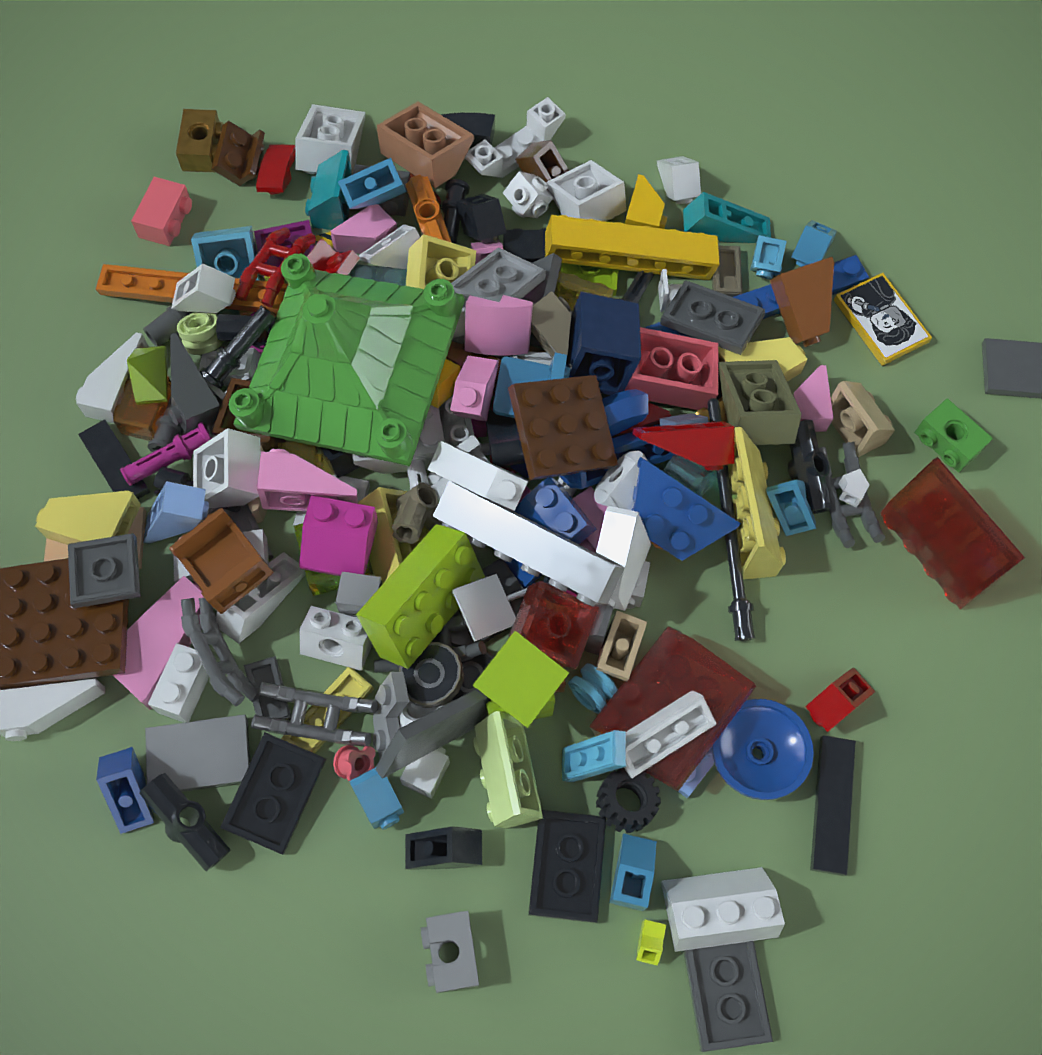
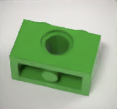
M948 398L926 416L914 432L919 436L924 445L931 447L941 456L945 464L953 467L958 473L976 458L993 439Z

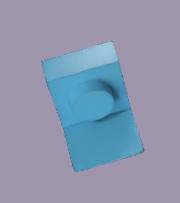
M796 479L766 488L767 495L786 536L816 529V521L806 499L804 481Z

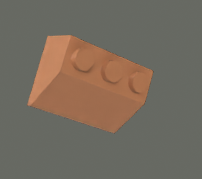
M419 101L376 125L381 154L391 158L393 162L415 176L419 174L421 176H428L431 186L434 188L456 176L474 140L472 133Z

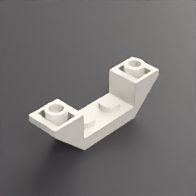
M547 97L527 111V126L496 147L483 140L468 150L465 159L481 175L503 178L519 167L515 158L532 143L551 140L565 119L566 114Z

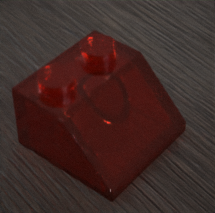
M539 581L528 586L509 637L516 631L560 666L577 669L599 607L588 605L569 593Z

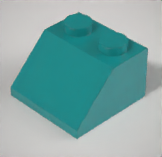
M341 150L319 164L316 176L311 178L310 189L312 196L311 199L306 201L305 213L306 216H310L312 228L333 230L348 220L350 208L338 181L352 175L348 150Z

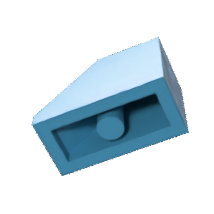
M391 158L338 181L350 209L381 204L407 192Z
M811 220L805 226L791 257L797 260L796 264L800 267L823 260L837 230Z
M375 767L349 782L373 828L375 829L380 826L384 830L399 822V815L403 814L404 811L388 778L382 779L375 770Z

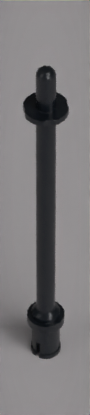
M716 398L709 399L707 402L709 422L722 421L719 401ZM724 465L723 469L716 470L721 511L735 519L728 465ZM736 528L725 535L733 601L728 606V612L732 614L735 641H749L756 639L751 611H754V605L746 599Z

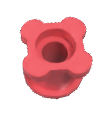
M351 745L341 747L336 752L333 761L336 774L341 778L351 781L375 768V749L370 746H365L362 750Z

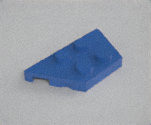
M642 457L639 458L637 464L639 472L637 486H634L632 499L634 506L632 511L639 512L650 541L683 561L739 527L741 523Z

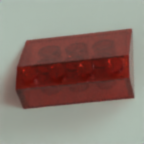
M938 457L922 469L880 512L885 525L890 530L896 532L903 541L905 549L916 556L922 563L926 574L937 581L944 590L946 598L951 603L956 604L960 610L988 591L1025 559L1022 553Z
M667 627L631 672L629 680L624 681L589 727L595 736L613 730L627 732L690 691L703 695L717 724L644 771L678 792L756 688V685L693 638Z

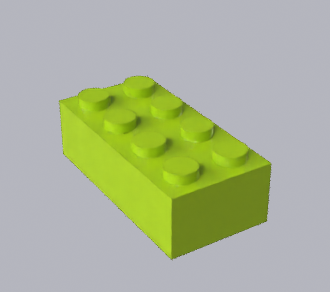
M436 524L357 612L356 616L380 658L409 669L456 611L460 609L452 590L485 578L466 533Z

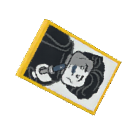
M880 273L837 294L834 298V302L881 366L929 343L932 339V336L884 273Z

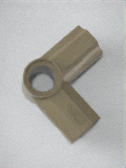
M419 483L397 499L398 513L392 525L394 532L392 536L400 543L408 542L413 544L419 540L424 526L430 531L436 524L442 525L443 521L433 517L439 502L435 490L429 484Z

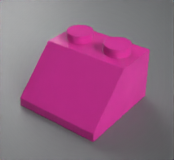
M311 495L302 528L300 569L341 576L342 572L365 575L378 525L375 507Z

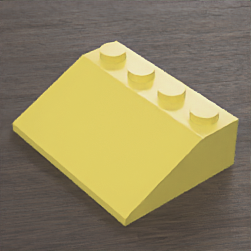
M735 427L734 464H728L735 520L741 523L737 528L743 580L775 577L783 565H785L786 555L784 548L779 547L777 537L780 534L779 521L777 518H773V506L766 492L768 467L766 462H762L759 449L743 428Z

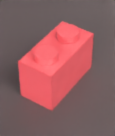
M153 177L131 220L139 238L166 246L171 245L174 237H177L180 233L181 223L185 215L189 214L192 208V199L189 196L186 185Z

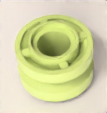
M195 312L179 321L177 331L188 353L193 355L206 354L222 345L224 341L218 340L216 334V314Z

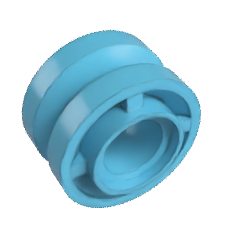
M587 663L580 670L582 678L574 676L568 682V685L582 705L602 715L608 708L606 700L614 702L620 696V693L613 680L606 673L596 670L597 667Z

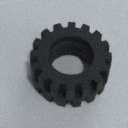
M624 767L619 768L617 771H612L601 784L596 795L598 797L596 808L601 809L598 813L601 818H607L605 822L607 826L610 827L612 824L616 826L615 831L621 832L625 829L626 833H632L634 830L638 832L647 826L657 814L658 806L661 804V797H657L660 790L658 786L653 787L652 784L655 780L652 776L649 779L645 777L646 771L631 778ZM620 788L632 790L640 800V809L633 812L624 809L616 799V791Z

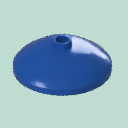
M767 699L743 701L730 708L719 720L712 738V755L716 768L730 787L746 797L758 800L782 798L792 793L805 781L812 767L814 753L810 733L801 718L781 703ZM753 749H760L763 753V758L758 759L754 757Z

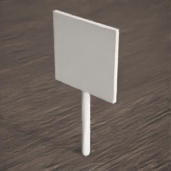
M497 574L453 589L452 592L475 642L517 625L518 621L509 602L543 589V584L539 583L506 596Z

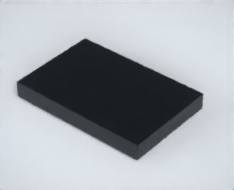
M264 732L220 828L284 855L327 759Z
M542 810L543 819L538 820L528 915L598 923L606 817L601 818L600 816Z

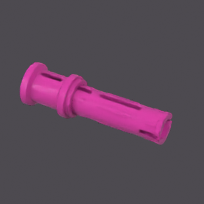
M199 423L198 428L183 436L179 434L174 436L173 442L148 454L132 464L122 467L120 471L129 486L158 472L163 466L168 467L181 459L184 461L192 459L194 450L212 439L204 423Z

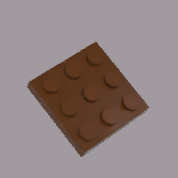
M596 375L515 383L508 387L530 480L611 469L618 465Z

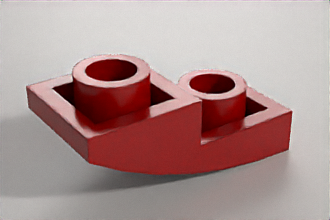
M270 144L268 146L258 173L257 192H268L273 195L284 193L292 179L290 167L296 159L295 145Z

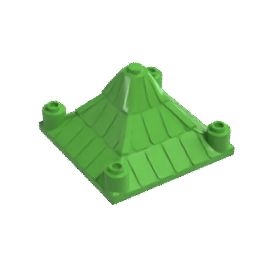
M293 254L288 256L281 265V272L288 286L276 315L277 318L269 333L266 346L258 362V367L250 383V388L237 390L229 399V409L236 417L233 423L234 426L243 431L410 466L465 302L463 294L455 293L453 285L445 279L433 280L423 290L416 287L400 286L388 282H378L371 279L355 278L348 275L315 270L305 255Z

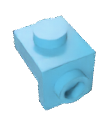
M759 235L750 271L757 272V277L773 279V275L778 276L782 270L781 264L787 241Z

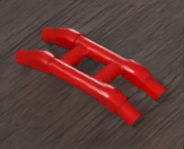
M283 227L270 233L266 238L265 244L249 267H246L243 271L235 297L241 301H246L258 275L267 276L270 278L266 284V291L261 303L264 306L273 307L285 278L281 272L282 263L279 267L265 263L270 256L284 258L285 260L293 254L303 255L316 242L315 235L308 233L305 236H301L294 241L292 248L280 246L291 235L288 228Z

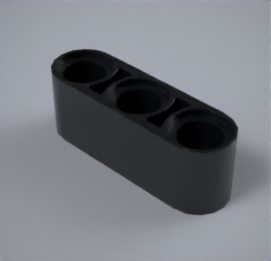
M489 411L486 427L493 464L499 467L524 464V454L515 418L497 415L493 411Z

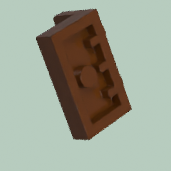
M228 120L222 126L211 170L239 187L248 180H253L259 171L257 164L259 156L265 147L263 143L265 132L259 129L251 135Z

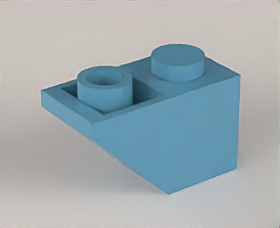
M628 834L622 835L609 903L640 911L648 908L655 871L657 841Z

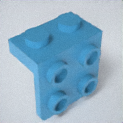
M555 352L550 365L512 357H503L500 363L493 412L497 415L515 418L508 387L512 384L569 378L570 367L565 366L567 355Z

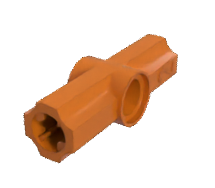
M419 174L411 177L405 186L422 235L425 234L451 242L428 176H421Z

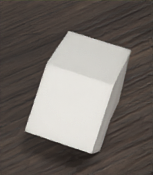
M861 469L843 475L838 483L843 491L839 499L857 508L869 487V483Z

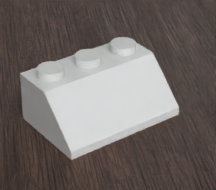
M762 867L661 881L675 952L778 938L785 925L776 888Z

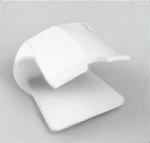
M631 451L624 454L617 461L618 465L605 473L595 488L594 498L597 503L632 510L634 506L632 499L634 486H637L639 472L637 467L640 457L647 460L641 451Z

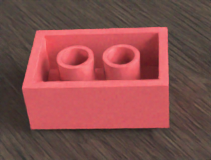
M640 327L641 360L624 391L640 390L647 393L648 401L694 410H700L704 407L707 409L708 400L718 396V343Z

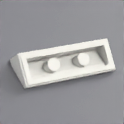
M690 691L626 732V767L624 768L631 778H634L717 724L703 695Z

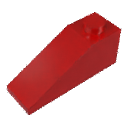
M724 421L633 428V435L641 440L702 465L706 470H721L724 468V465L734 464V426Z

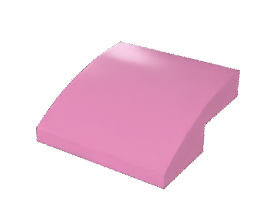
M470 295L466 301L465 351L499 356L528 354L533 302L506 295L502 296L500 302Z

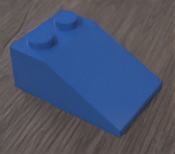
M552 477L546 478L528 493L514 511L577 544L583 542L597 530L561 483ZM512 559V562L505 561L523 589L528 588L543 575L540 573L537 577L521 569L523 563Z

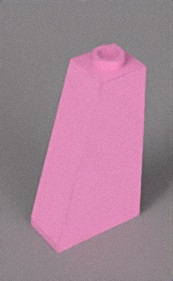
M185 576L174 584L127 630L125 673L113 675L149 710L152 708L148 705V702L176 643L187 647L192 643L182 628V599L194 598L196 615L198 614L200 624L199 598H204L201 594L203 591L195 581L192 583Z

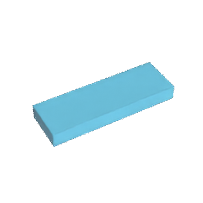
M613 730L562 749V781L575 782L626 767V731Z

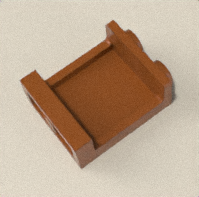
M222 508L209 514L203 522L190 532L182 535L169 548L203 591L201 594L206 601L220 614H223L274 573L237 524Z

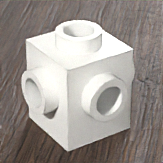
M520 171L503 192L513 205L512 210L522 218H538L546 212L548 204L554 198L547 190L548 185L543 179L534 174Z

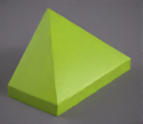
M166 347L134 349L127 359V365L136 404L168 402Z

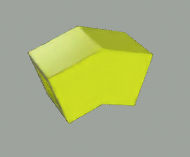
M646 919L642 921L637 948V961L658 966L663 950L665 924Z

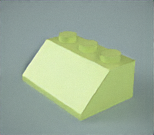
M501 711L493 712L474 726L476 737L473 740L474 748L481 758L483 768L480 770L481 782L484 788L487 789L489 798L487 803L488 817L494 823V827L510 828L543 819L524 725L509 714Z

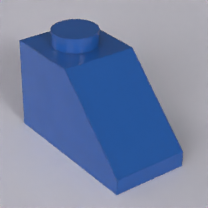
M133 747L99 757L96 780L120 834L153 824L152 808L139 794L146 786V780Z

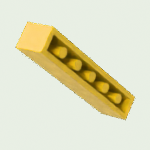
M551 215L545 231V257L555 253L562 258L561 263L635 272L644 271L645 273L652 272L660 275L662 269H667V275L702 280H710L720 265L718 236L705 233L573 218L566 215Z

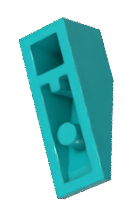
M705 192L701 193L683 209L684 232L718 236V242L756 243L759 235L771 238L770 217Z

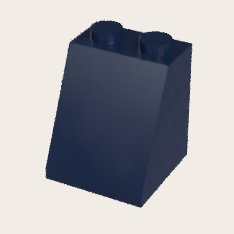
M580 292L571 315L568 354L565 365L570 367L569 378L596 375L600 393L613 395L626 389L641 360L639 303Z

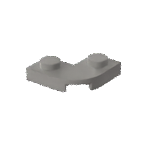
M390 672L382 685H380L375 700L378 702V709L376 713H373V746L378 751L379 759H381L397 730L400 728L398 716L409 703L403 672Z

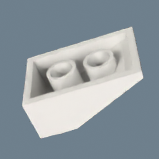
M312 104L295 138L296 170H302L307 174H317L319 164L341 150H348L353 172L364 126L365 112Z

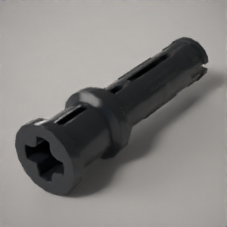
M451 179L445 185L447 194L446 200L442 202L441 210L444 214L443 219L451 242L456 244L461 220L456 201L466 198L469 194L470 186L463 180Z
M261 305L226 348H219L216 351L217 356L208 367L201 368V375L211 384L221 389L224 386L223 381L232 370L239 369L242 356L277 317L271 312L262 321V317L269 310Z

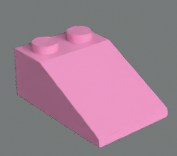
M271 449L270 452L261 451L257 491L263 509L306 512L311 495L358 504L357 489L299 456L289 454L288 451L283 449Z

